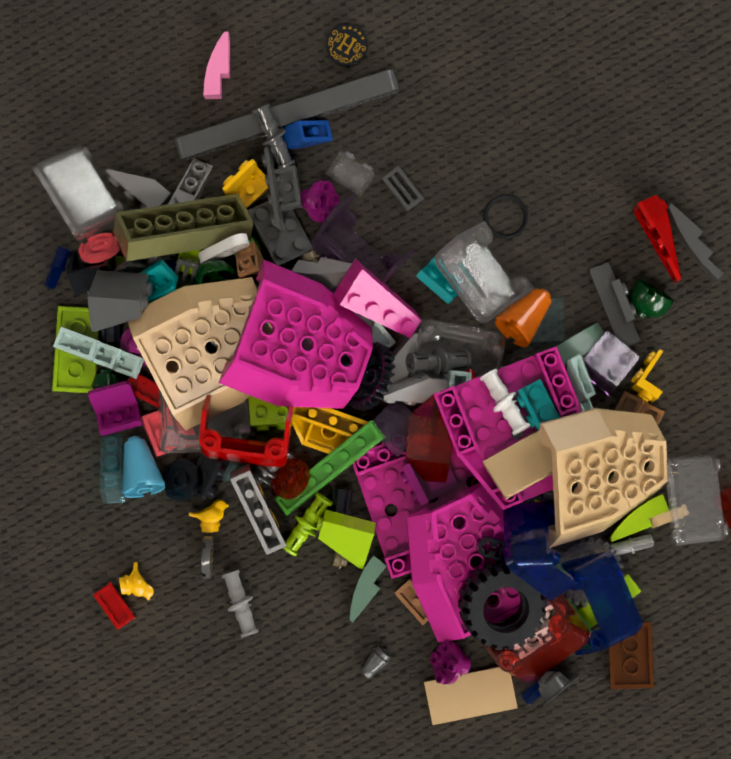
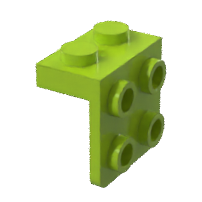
M253 396L248 397L250 426L252 429L256 428V432L269 431V427L285 430L289 407L276 406Z

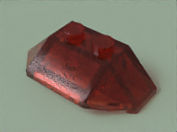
M432 395L410 414L405 458L424 481L446 483L450 467L452 441L434 395Z

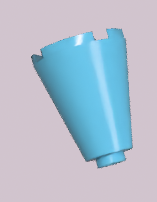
M140 436L128 438V441L124 443L123 495L127 498L144 497L143 493L151 491V495L165 489V482L146 440L140 438Z

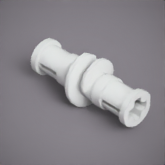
M494 369L483 375L480 380L484 381L490 391V395L496 401L495 404L497 405L493 409L494 412L502 411L503 417L508 421L513 430L512 434L517 435L531 425L526 423L519 407L515 405L517 400H512L517 393H508L507 387L502 383L497 374L498 370Z

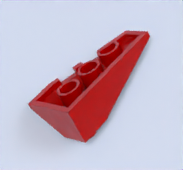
M655 195L637 203L632 211L675 284L681 280L669 217L666 211L668 207L662 198L659 199Z

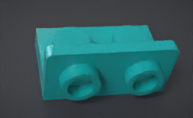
M434 257L416 275L418 279L447 304L452 302L466 286V282L437 257Z
M541 379L516 391L518 394L515 397L520 408H525L528 414L525 418L531 425V428L535 427L536 430H539L540 423L560 418Z

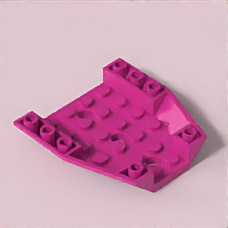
M263 260L256 278L260 284L232 361L225 363L218 383L276 406L344 409L358 390L373 349L372 328L353 311L339 305L333 293L323 284ZM265 322L270 323L272 326V332L269 335H266L262 330ZM305 338L311 341V348L308 351L302 348V341ZM344 354L350 358V363L346 367L341 364V357Z
M557 346L498 369L497 374L502 383L507 387L508 393L516 392L541 379L560 418L581 412L580 404ZM480 376L433 395L457 456L502 510L553 490V474L505 500L483 465V461L539 430H536L535 427H528L523 431L520 439L513 438L511 435L512 428L503 417L502 411L494 412L493 409L497 405L495 404L496 401L490 395V391L484 381L480 380L482 377ZM516 394V395L512 398L513 401L516 400L515 397L518 396V394ZM516 403L515 405L519 407L521 415L526 423H528L525 418L528 415L525 408H520L518 403Z
M411 434L373 447L352 464L372 522L376 523L375 531L391 579L411 573L406 517L424 508L431 511L467 494L465 489L469 487L466 484V480L474 475L457 456L449 434ZM436 449H441L458 482V486L439 496L438 500L434 503L429 502L423 506L419 502L415 504L410 495L413 489L410 483L405 484L400 474L403 471L401 466ZM389 504H394L398 509L397 514L393 517H389L385 513V508ZM457 517L453 521L455 528H460L464 524L463 517Z
M481 483L465 489L467 494L431 511L424 508L406 517L412 585L438 642L463 639L471 635L459 615L461 610L458 607V600L462 599V596L459 594L461 587L466 588L467 584L464 581L467 577L472 578L475 575L473 573L474 570L477 568L483 570L485 569L484 564L491 563L496 565V561H498L483 557L477 551L476 543L483 536H490L533 547L539 554L538 563L531 568L517 566L524 568L542 587L544 592L542 595L544 597L555 587L531 530L510 507L502 510ZM457 517L464 518V524L460 528L453 526V521ZM489 542L486 545H482L485 552L487 549H493L496 551L495 555H497V548L492 547ZM506 546L502 550L503 557L507 558L513 554L511 546ZM520 552L518 556L524 557L526 562H528V559L533 558L530 552L528 555L521 554ZM480 556L481 563L476 567L471 566V558ZM510 587L497 589L490 594L498 596L497 603L488 605L486 600L483 609L486 620L491 623H497L516 614L520 606V594L517 590Z

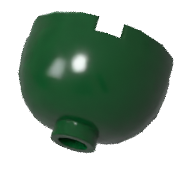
M211 259L200 265L196 271L194 281L196 285L239 278L228 262L221 259Z
M639 279L634 284L630 295V301L636 308V314L644 319L647 316L657 318L666 314L672 306L674 299L665 292L655 289V286Z

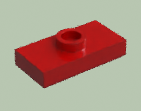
M138 374L137 379L128 378L127 381L130 382L136 397L162 409L165 399L156 382Z
M112 582L93 594L117 630L136 618Z

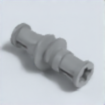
M237 570L221 577L225 579L228 595L231 599L230 603L233 604L227 610L235 611V617L239 622L242 632L240 636L243 638L258 633L259 630L256 629L252 617L253 614L249 607L252 605L248 604L253 599V596L245 595V590L238 574L240 571Z

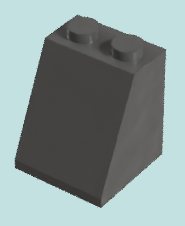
M97 270L87 296L91 331L102 330L141 318L143 310L148 307V296H151L153 291V285L149 283V275Z

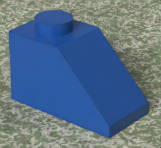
M328 120L296 121L284 127L286 132L283 134V139L287 144V149H301L333 141Z

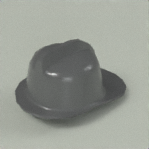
M559 671L546 672L538 681V690L544 699L542 705L549 703L566 687L580 679V677L571 681Z

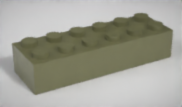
M239 193L116 212L114 220V234L126 261L206 249L230 236L240 233H246L250 241L253 221Z

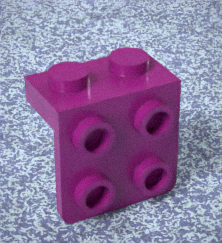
M129 381L117 382L116 384L88 391V397L96 413L101 436L143 425L139 404Z
M436 449L401 466L403 471L400 474L405 484L410 483L413 489L410 495L415 504L419 502L423 506L458 486V482L441 449Z

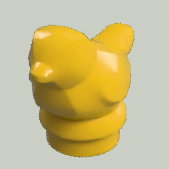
M217 499L212 505L199 512H189L188 516L195 517L201 521L200 527H202V532H218L219 521L223 518L224 510L226 507H229V504L223 499Z
M134 562L133 570L129 576L119 577L122 594L130 595L132 593L137 597L143 596L148 601L153 596V587L138 572V562Z

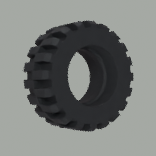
M496 561V565L491 563L484 564L485 569L480 570L477 568L474 570L473 573L475 575L472 578L467 577L464 581L467 584L466 588L461 587L459 594L462 596V599L458 600V607L461 610L459 612L460 618L471 635L488 648L492 646L495 650H502L503 647H506L507 650L515 648V644L521 647L526 644L525 639L530 637L532 640L536 635L534 633L535 629H541L543 625L540 619L546 616V610L543 608L546 605V598L542 595L544 593L542 587L524 568L518 567L515 564H505L502 561ZM504 587L517 590L520 594V606L516 614L503 623L487 621L484 617L483 609L489 595L497 589Z

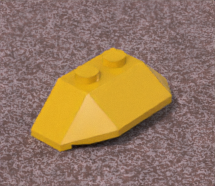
M293 408L292 425L301 444L330 454L368 423L365 420L331 408Z

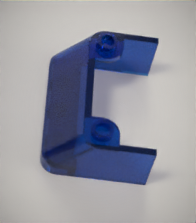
M550 502L519 503L504 509L505 562L508 568L549 600H553L576 585L577 580L562 569L560 553L549 547L548 526L555 524L554 504Z
M602 552L560 562L543 576L544 581L562 577L569 589L574 591L584 590L599 625V628L594 629L590 633L589 638L575 651L576 656L605 650L641 630L643 625L642 619L618 562L611 553Z

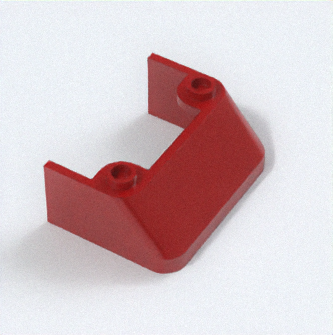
M211 395L206 396L201 413L199 443L204 456L211 459L270 467H281L287 462L294 406H289L284 439L272 438L267 442L222 437L216 430L208 429Z

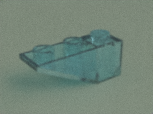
M123 434L101 436L100 494L103 504L125 503V496L122 491Z

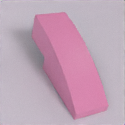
M229 32L222 34L208 62L204 79L203 95L205 99H222V78H230Z

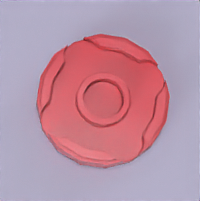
M112 233L93 235L87 239V243H81L78 248L81 260L88 263L102 262L115 256L120 251L117 238L112 236Z

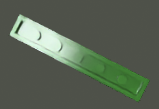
M373 420L369 421L311 468L308 473L304 474V476L308 477H304L302 481L299 478V485L296 486L295 481L291 485L294 488L290 490V487H288V490L282 492V495L279 494L274 498L286 516L290 515L386 437Z

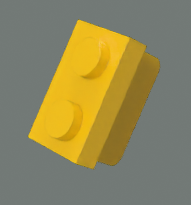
M254 159L244 161L238 168L240 171L235 176L230 175L223 182L224 187L222 188L225 195L239 193L247 210L270 188L266 184L265 174L258 168Z
M661 349L649 353L642 363L645 365L644 369L637 371L631 379V382L634 383L631 389L638 393L637 397L646 403L657 400L663 392L645 380L663 353Z

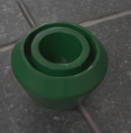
M100 370V374H95L91 387L96 389L116 384L119 380L117 375L113 374V370Z

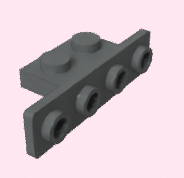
M267 146L264 147L265 154L262 155V160L268 174H265V180L271 194H268L269 204L273 207L274 214H271V220L274 227L280 232H285L283 212L303 207L297 167L292 165L276 169L274 154L271 153L270 148Z
M609 263L590 269L589 273L619 348L622 349L639 342L640 338L633 324L636 310L633 303L628 302L626 297L628 290L625 283H621L620 279H615Z

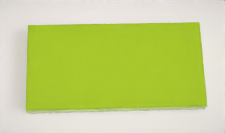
M58 306L56 338L60 328L63 327L99 341L100 330L91 331L89 308ZM55 348L52 391L88 393V391L93 390L91 384L95 374H97L98 364Z

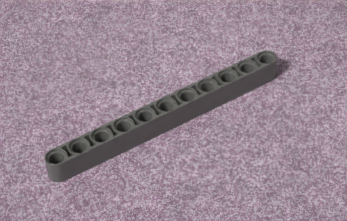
M390 69L269 109L279 129L296 121L315 120L330 115V112L333 114L349 109L350 106L355 107L370 102V99L373 101L389 96L390 93L395 94L400 91L394 70ZM252 113L175 139L174 142L180 161L183 162L188 161L189 158L193 159L210 154L209 151L213 153L228 148L229 145L234 146L250 141L249 138L251 140L259 138L264 132L260 128L256 114Z

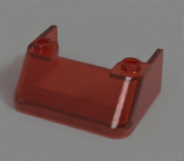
M553 585L544 595L557 612L548 622V628L554 638L522 660L516 652L505 650V647L502 650H495L492 646L489 648L484 646L501 670L523 682L534 681L582 648L590 639L589 629L556 585Z

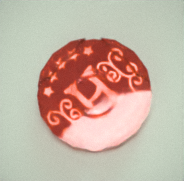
M298 458L287 459V462L275 471L276 478L271 479V487L273 492L284 500H292L298 497L308 485L310 478L309 467Z

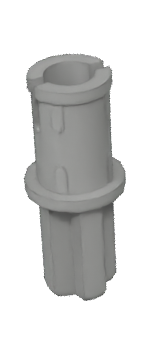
M650 534L633 539L628 537V540L610 543L613 557L629 552L634 554V551L654 546V541Z

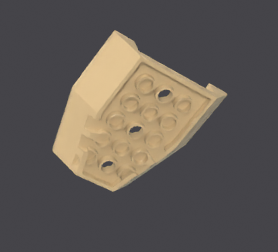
M253 277L183 286L149 303L147 309L143 310L141 318L128 322L132 337L172 415L185 431L201 423L202 408L207 395H211L209 419L243 403L250 396L218 382L225 363L232 361L258 287ZM265 322L262 327L266 335L272 332V326L268 322ZM209 341L215 342L218 346L217 352H208L206 350V343ZM169 361H176L179 365L178 371L170 372L167 369V363Z
M594 408L540 423L541 445L550 448L552 451L555 524L546 527L547 548L603 532L654 496L668 481L666 440L651 414ZM649 461V465L647 466L646 470H644L645 463ZM614 472V476L608 481L609 474ZM577 482L578 485L572 492V486Z

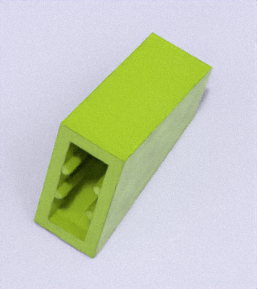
M325 509L324 516L318 518L316 529L319 530L318 539L358 568H364L374 537L376 523Z

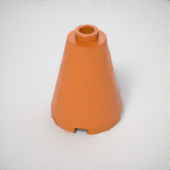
M536 288L501 312L495 318L497 319L495 325L507 339L510 336L514 338V344L520 347H527L535 336L552 303L550 293L543 288Z

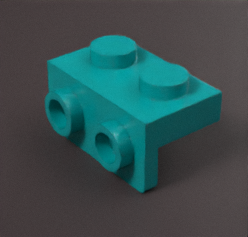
M162 259L139 272L148 274L149 283L153 285L152 295L148 296V304L175 291L177 288L176 285L179 277Z

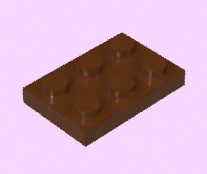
M607 623L610 689L654 688L652 623Z

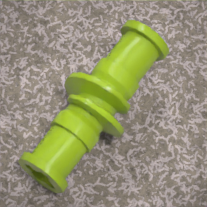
M318 492L315 495L316 499L307 508L304 516H295L298 524L291 531L290 536L286 540V547L283 548L293 556H297L298 549L307 540L308 535L316 536L314 530H317L318 518L322 517L325 509L333 504L327 497Z

